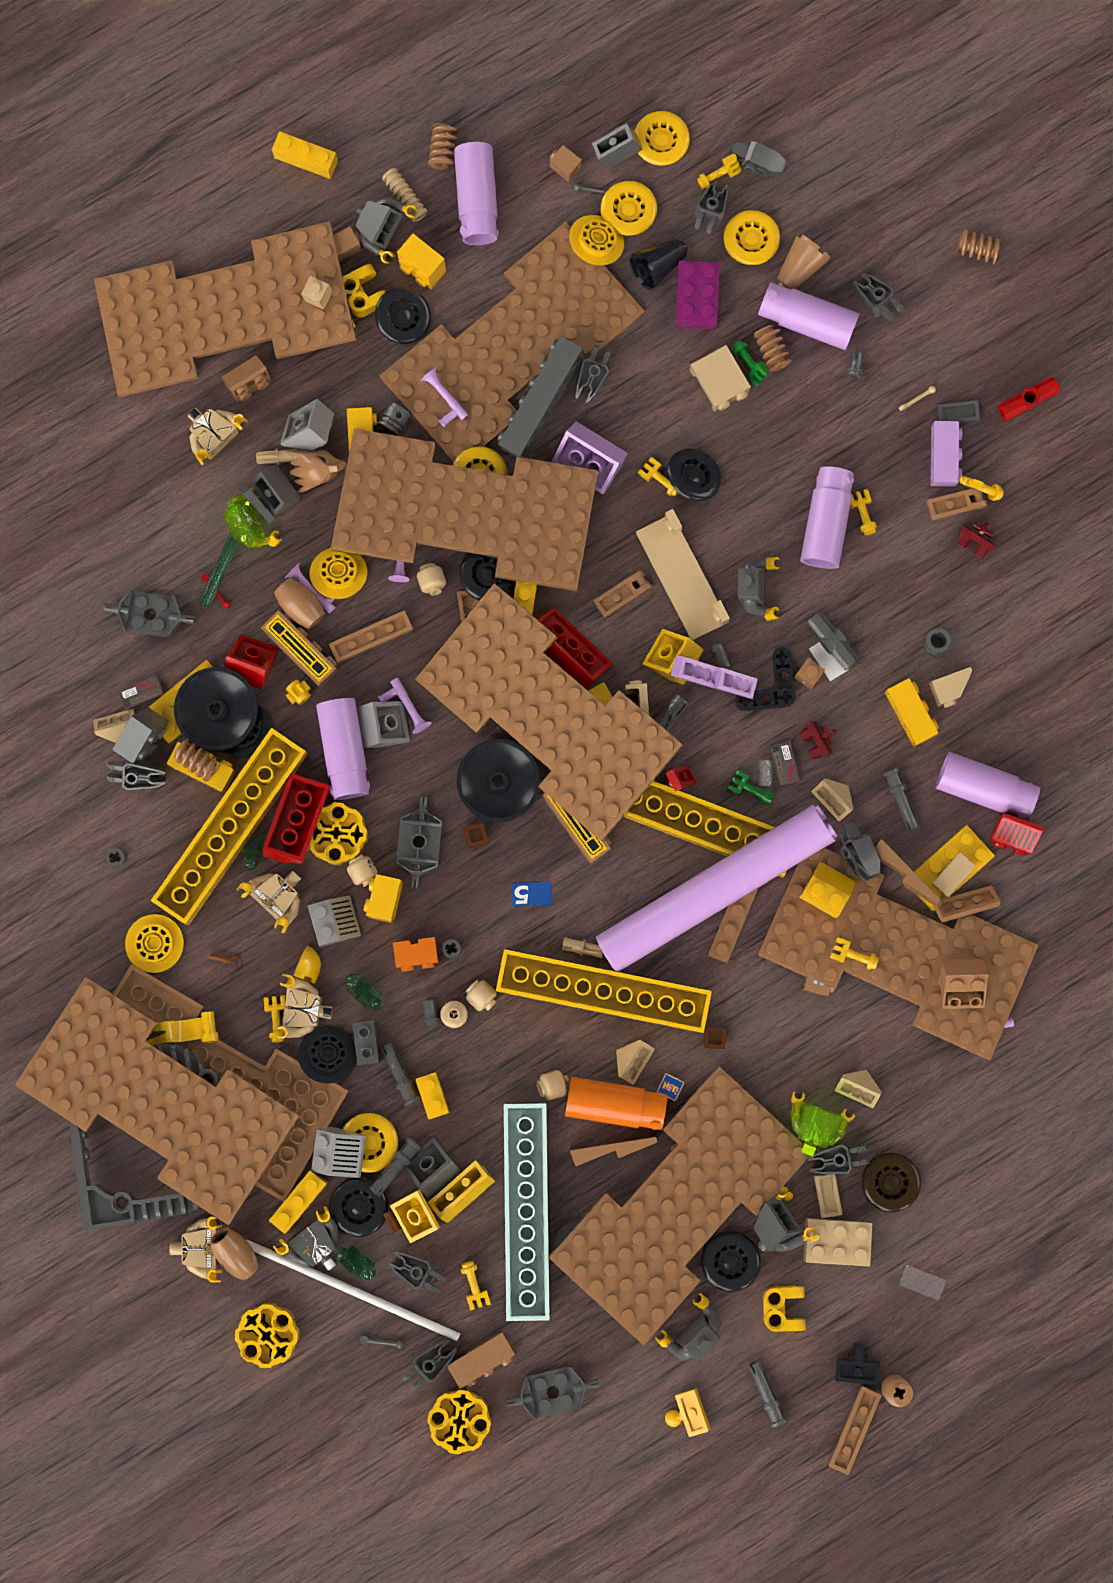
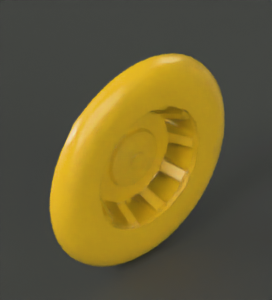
M656 111L647 114L638 122L634 130L643 149L638 154L645 161L654 165L663 166L675 163L683 157L689 146L690 134L686 124L679 116L671 112Z
M622 181L610 187L604 194L601 201V215L603 220L608 222L616 233L626 236L637 235L646 231L653 224L657 215V202L651 190L645 185L636 181Z
M747 210L736 214L727 223L724 230V245L727 252L736 261L746 265H758L771 259L777 252L780 245V231L775 221L769 215L757 210Z
M583 216L576 220L570 229L569 240L573 251L580 259L589 264L597 266L611 264L623 252V235L616 233L614 228L603 220L602 216Z
M482 446L464 450L456 457L452 465L467 468L466 466L470 463L471 467L469 469L508 475L507 466L503 458L496 451ZM479 460V463L474 464L473 461ZM482 461L488 462V464L485 465L482 463Z
M331 548L319 553L310 567V580L314 588L320 594L332 599H344L356 594L363 587L367 578V566L360 554L333 550Z
M151 914L138 919L128 930L125 939V949L130 961L139 969L150 973H158L171 968L179 960L184 946L183 935L178 925L170 918L159 914ZM158 927V930L154 931L153 928ZM162 930L166 932L165 935L161 933ZM169 937L170 943L166 942V938ZM166 946L169 947L167 952L164 951ZM162 953L164 956L159 958L158 955Z
M375 1113L359 1114L350 1119L343 1127V1130L356 1133L360 1129V1134L366 1135L365 1158H363L361 1172L371 1173L382 1170L392 1162L394 1153L398 1149L397 1132L391 1122L381 1115ZM364 1126H369V1130H364ZM373 1127L378 1128V1132L374 1131ZM381 1132H382L383 1135H384V1138H383V1139H382L381 1136H380V1133H381ZM382 1142H385V1148L382 1147ZM381 1150L382 1153L378 1156L377 1152ZM369 1155H374V1159H369Z

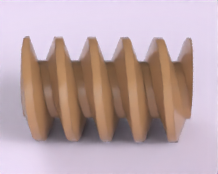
M435 123L433 124L428 165L434 169L445 170L448 169V165L454 164V161L449 159V157H454V152L450 150L455 149L456 145L451 142L457 141V137L452 134H457L458 130L447 124Z
M965 229L959 237L955 254L961 249L962 256L969 251V258H972L977 253V260H980L984 255L985 262L993 258V264H995L1000 249V241L996 238L992 243L991 236H988L984 241V234H980L976 238V232L974 231L968 236V230Z
M774 325L766 326L754 333V337L758 339L757 345L762 346L760 352L764 354L763 360L767 361L765 365L770 369L769 372L780 370L792 362L791 359L785 360L789 352L781 351L786 345H779L783 337H776L780 329L773 330Z
M186 738L174 754L175 762L178 764L183 762L182 767H189L191 773L196 771L197 777L203 776V780L208 782L219 769L221 762L216 765V757L209 760V752L201 755L203 750L201 747L195 751L196 744L193 743L188 746L189 739Z
M892 1374L883 1380L881 1392L890 1404L895 1407H904L911 1402L913 1390L903 1377Z

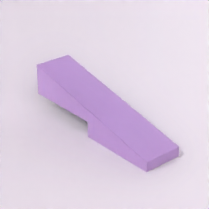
M683 656L675 657L671 677L753 699L758 680L754 677Z

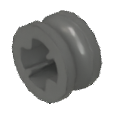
M112 848L106 854V861L110 866L119 867L125 862V854L120 849ZM117 852H119V857H121L120 862L115 861L114 863H112V858H110L111 854H116Z
M450 939L444 942L442 952L448 958H456L461 953V946L456 940ZM455 943L457 945L455 948H458L456 953L452 952L449 955L446 946H451Z

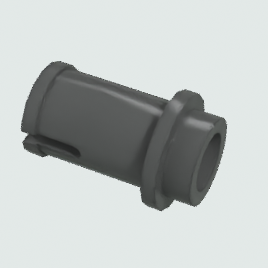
M856 351L851 352L850 367L847 369L849 378L859 379L863 374L861 369L864 353L858 351L857 357Z
M720 643L711 647V654H714L719 668L726 669L731 667L732 664L725 651L726 646Z
M436 1000L422 1002L426 1027L439 1025L438 1021H440V1018L437 1016Z

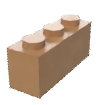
M502 1330L450 1362L447 1367L459 1388L465 1386L468 1389L477 1383L476 1379L483 1375L486 1378L495 1372L494 1368L502 1364L504 1367L511 1363L516 1352Z

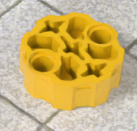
M336 802L325 806L316 825L321 834L317 835L316 840L313 835L309 845L310 850L317 858L331 865H342L345 862L351 861L361 855V851L368 842V831L366 830L364 818L356 809H352L344 803ZM342 808L344 815L338 819L334 818V810ZM322 820L325 825L332 826V828L323 827L320 821ZM353 823H355L351 827V829H343V827H350ZM359 828V831L361 834H363V837H359L357 843L356 838L353 836V834H356ZM336 829H339L341 833L347 835H339L338 839H335L333 835L327 833H334ZM342 840H351L354 846L351 847L349 842H342ZM335 849L340 850V858L332 860L330 853Z
M270 1302L249 1309L241 1317L239 1326L235 1330V1341L238 1343L240 1355L243 1359L258 1365L260 1368H271L279 1363H284L294 1353L293 1350L300 1337V1330L294 1320L295 1316L289 1309H284ZM256 1314H259V1316L255 1320L256 1323L247 1325V1323L250 1320L249 1315L252 1317ZM264 1314H265V1321L270 1325L269 1327H268V1326L266 1325V1323L263 1321ZM281 1314L286 1315L288 1318V1324L285 1326L280 1325L278 1322V1316ZM263 1331H271V1339L267 1338L265 1340L263 1338V1336L265 1335ZM276 1333L281 1338H288V1340L281 1341L280 1338L276 1335ZM248 1345H254L257 1348L256 1355L251 1356L247 1353ZM286 1345H288V1347L285 1350V1354H281L277 1357L276 1354L279 1351L278 1346L282 1348L283 1346L285 1347Z
M458 1388L445 1391L438 1396L437 1401L430 1409L428 1424L430 1426L431 1438L436 1445L443 1447L449 1453L461 1454L462 1452L474 1451L482 1445V1441L489 1433L491 1418L488 1404L482 1396L473 1393L471 1389ZM462 1394H465L466 1399H469V1401L461 1404L460 1399H457V1397L459 1398ZM450 1401H452V1403L457 1407L456 1414L453 1413L454 1406L450 1403ZM474 1404L475 1406L469 1410V1416L466 1415V1409ZM460 1410H462V1420L465 1422H462L459 1431H457L458 1425L454 1419L458 1418ZM436 1412H441L444 1415V1420L440 1423L433 1420V1414ZM483 1419L486 1421L487 1426L484 1429H478L475 1426V1421ZM454 1426L453 1433L445 1437L444 1435L450 1432V1427ZM463 1428H466V1436H468L470 1440H467V1438L463 1435ZM455 1437L459 1438V1442L462 1443L458 1447H454V1443L450 1442L454 1441Z

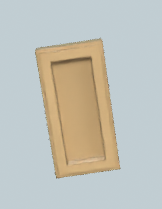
M960 852L932 882V885L948 898L976 866Z
M821 1174L814 1176L821 1218L843 1215L836 1175Z

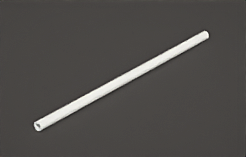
M246 1240L255 1253L458 1341L461 1333L309 1266L305 1267L294 1263L284 1255H279L275 1251Z

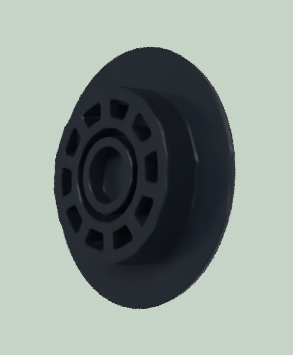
M395 287L386 291L378 300L375 308V321L379 331L388 340L398 344H410L418 341L427 332L431 322V311L428 302L418 291L409 287ZM398 300H403V303L399 304Z
M692 448L682 449L676 452L669 460L667 473L670 483L682 496L695 501H703L713 497L719 490L721 484L720 470L716 462L705 452Z
M468 553L464 557L460 566L459 576L464 590L471 597L481 600L489 590L486 588L492 587L494 583H499L498 586L507 594L513 589L516 581L495 578L497 565L493 562L494 560L498 562V557Z
M258 705V724H255L252 732L245 739L247 743H240L233 748L223 750L227 754L239 758L252 756L272 728L271 720L267 712L260 705Z
M332 1026L318 1027L308 1033L302 1039L298 1049V1061L301 1069L309 1078L320 1083L329 1084L343 1080L352 1072L357 1060L355 1043L352 1038L343 1030Z
M364 1177L350 1178L339 1184L332 1193L329 1202V1213L337 1224L338 1229L344 1234L352 1237H365L376 1232L386 1219L383 1214L388 1212L387 1196L383 1191L380 1197H378L369 1189L374 1183L373 1180ZM360 1190V1194H355L354 1191ZM364 1191L369 1194L368 1197L364 1195ZM351 1193L352 1197L347 1198L346 1196ZM343 1201L347 1202L346 1207H343ZM372 1207H375L374 1213L371 1212ZM343 1210H347V1216H345ZM368 1215L372 1217L369 1221L366 1219ZM350 1217L354 1219V1223L349 1220ZM362 1219L363 1223L358 1224V1220Z
M737 1232L718 1234L707 1243L701 1257L703 1274L712 1286L721 1291L737 1292L747 1288L755 1281L760 1271L761 1259L759 1251L753 1241L743 1234ZM730 1245H735V1249H731ZM741 1248L744 1253L740 1254L738 1250ZM717 1252L720 1253L718 1258L715 1257ZM743 1257H747V1262H743ZM714 1261H718L717 1267H715ZM743 1266H746V1269L743 1272L741 1269ZM719 1269L723 1272L722 1275L717 1272ZM739 1272L741 1275L735 1278V1274ZM726 1274L731 1275V1278H725Z

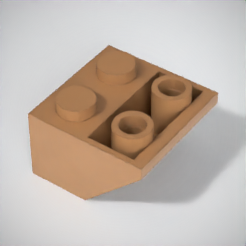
M256 355L222 376L225 385L237 403L239 401H246L252 396L253 392L258 389H265L269 382L272 381L266 367Z
M984 959L942 960L940 971L942 1009L985 1007L989 974Z

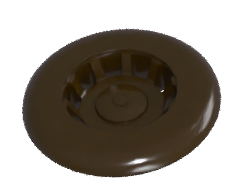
M884 1153L876 1156L869 1162L870 1164H867L862 1175V1189L871 1205L881 1211L894 1213L907 1209L915 1202L921 1189V1177L917 1167L909 1158L898 1153ZM889 1166V1169L884 1171V1167ZM893 1166L898 1167V1170H893ZM902 1171H903L904 1174H905V1176H903V1177H902V1175L900 1174V1172H902ZM904 1180H907V1186L904 1185ZM902 1188L905 1189L903 1194L900 1193ZM884 1194L889 1195V1199L884 1198ZM897 1194L898 1198L893 1199V1195Z

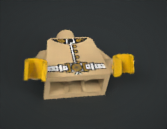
M293 870L285 879L277 873L275 875L269 873L257 876L247 883L243 882L236 889L237 891L239 889L245 890V893L241 896L242 898H245L250 893L258 903L276 918L277 921L274 928L282 925L284 928L281 933L286 932L288 925L298 915L300 894L294 887L301 878Z
M212 1216L199 1219L187 1227L186 1233L182 1234V1242H170V1255H182V1264L186 1265L189 1271L201 1278L208 1279L209 1282L219 1283L221 1280H217L216 1275L217 1273H222V1270H213L219 1268V1262L211 1248L210 1239L222 1225H217V1218Z

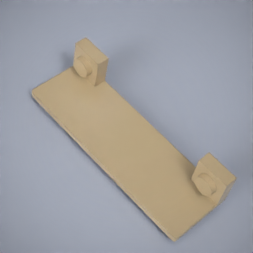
M672 509L665 513L664 518L636 531V535L690 639L695 640L727 624L730 617L721 600L717 601L681 532L682 525Z

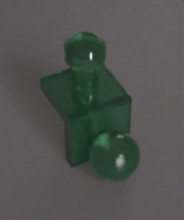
M266 834L258 836L241 851V854L247 855L242 860V865L246 870L251 871L257 867L258 860L255 856H263L262 848L266 840Z
M351 973L346 976L345 985L348 987L346 990L367 1010L369 1008L372 1010L381 1008L382 1001L379 997L382 994L361 974L358 976Z
M353 1245L349 1249L344 1246H339L336 1249L335 1256L341 1259L339 1262L351 1274L365 1281L374 1279L376 1276V1270L373 1267L375 1265L374 1261L364 1256Z

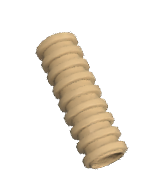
M396 168L388 170L383 175L382 180L390 187L389 190L393 192L397 200L404 203V206L413 205L418 209V211L415 209L409 211V215L415 217V219L411 220L413 222L421 220L426 215L427 209L423 208L424 205L420 203L419 198H416V194L412 193L413 190L405 183V179L398 173V170Z

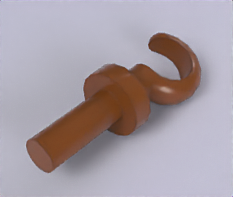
M214 954L209 956V959L221 961L222 965H225V963L230 964L234 958L238 959L239 965L236 968H239L242 962L238 956H232L231 958H227L225 954L223 957Z

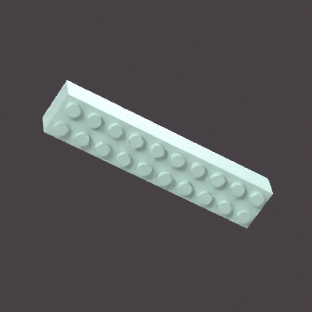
M546 1103L504 1104L506 1321L549 1320Z

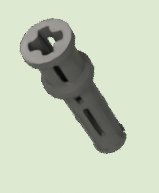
M899 767L882 775L886 777L890 787L889 792L891 795H894L907 831L920 827L907 796V785L903 783Z
M393 1043L381 1047L380 1049L396 1079V1089L401 1092L405 1101L404 1106H409L421 1100V1095L417 1094L413 1085L414 1081L408 1077Z
M408 1137L406 1139L407 1142L400 1151L394 1153L395 1158L369 1187L378 1197H380L401 1169L411 1164L410 1160L415 1154L421 1152L422 1148L411 1138Z
M761 1361L750 1364L748 1367L764 1402L763 1409L767 1411L772 1422L770 1424L771 1428L786 1423L789 1419L785 1417L782 1411L781 1401L778 1398L776 1399Z

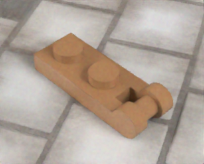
M972 488L927 500L926 503L931 520L934 521L988 507L986 500H983L982 494L984 492ZM974 496L975 502L971 503L969 497Z
M642 570L593 600L604 619L653 588L650 582L647 583L644 579L645 575ZM634 582L639 584L640 587L638 589H635L632 585Z

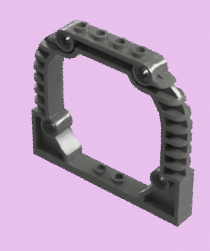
M173 1044L153 1045L200 1077L204 1078L205 1075L211 1074L214 1077V1086H217L220 1082V1074L214 1069H207L205 1063L192 1051ZM69 1121L84 1231L181 1215L201 1208L180 1193L135 1199V1196L129 1191L113 1194L100 1184L91 1185L87 1161L90 1160L89 1148L85 1147L84 1140L87 1138V1132ZM121 1196L126 1197L128 1200L126 1208L119 1205V1198Z

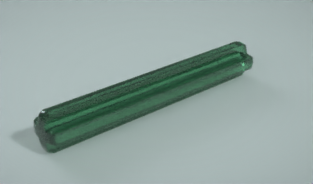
M230 532L199 600L200 605L207 608L211 606L241 539L239 533Z

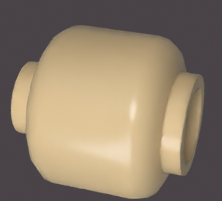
M434 563L420 567L417 579L421 591L430 593L431 596L440 594L442 592L441 589L446 586L442 568Z
M363 854L348 862L347 872L355 885L362 884L364 887L368 886L371 878L375 877L378 873L371 858L368 856L364 857Z
M476 980L465 991L467 993L466 1000L477 1011H482L483 1009L488 1011L496 1003L494 998L497 992L485 980L480 982Z
M458 1001L446 1003L441 1010L442 1022L450 1028L463 1026L468 1019L467 1008Z
M559 1070L544 1073L540 1076V1080L537 1081L540 1096L545 1097L547 1100L564 1097L567 1093V1088L570 1087L567 1075H563Z

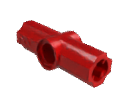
M1051 376L1033 387L1026 388L1020 394L997 406L1002 419L1008 421L1025 411L1032 410L1036 405L1060 393L1059 384ZM1024 396H1031L1033 398V402H1027Z

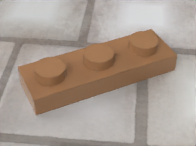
M991 885L941 899L942 906L937 908L933 905L941 922H946L998 907L1001 901Z

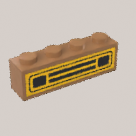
M278 610L261 627L262 631L321 689L338 672L335 667L337 663L329 655L325 657L321 653L323 649L315 641L311 643L306 638L308 634L301 627L297 629L292 624L294 620L286 613L282 614Z
M546 793L542 795L590 865L611 851L610 845L612 843L607 836L603 841H600Z

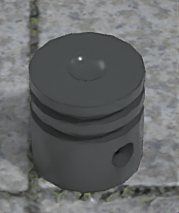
M390 402L380 418L381 421H378L377 424L386 432L398 436L411 415L401 406Z
M935 628L924 638L923 648L930 656H940L950 647L951 637L945 629Z

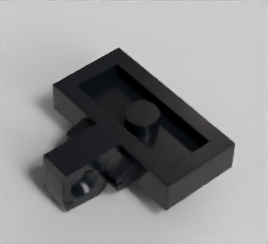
M854 1343L853 1354H849L848 1359L836 1358L835 1381L878 1385L880 1363L868 1361V1356L864 1355V1345Z

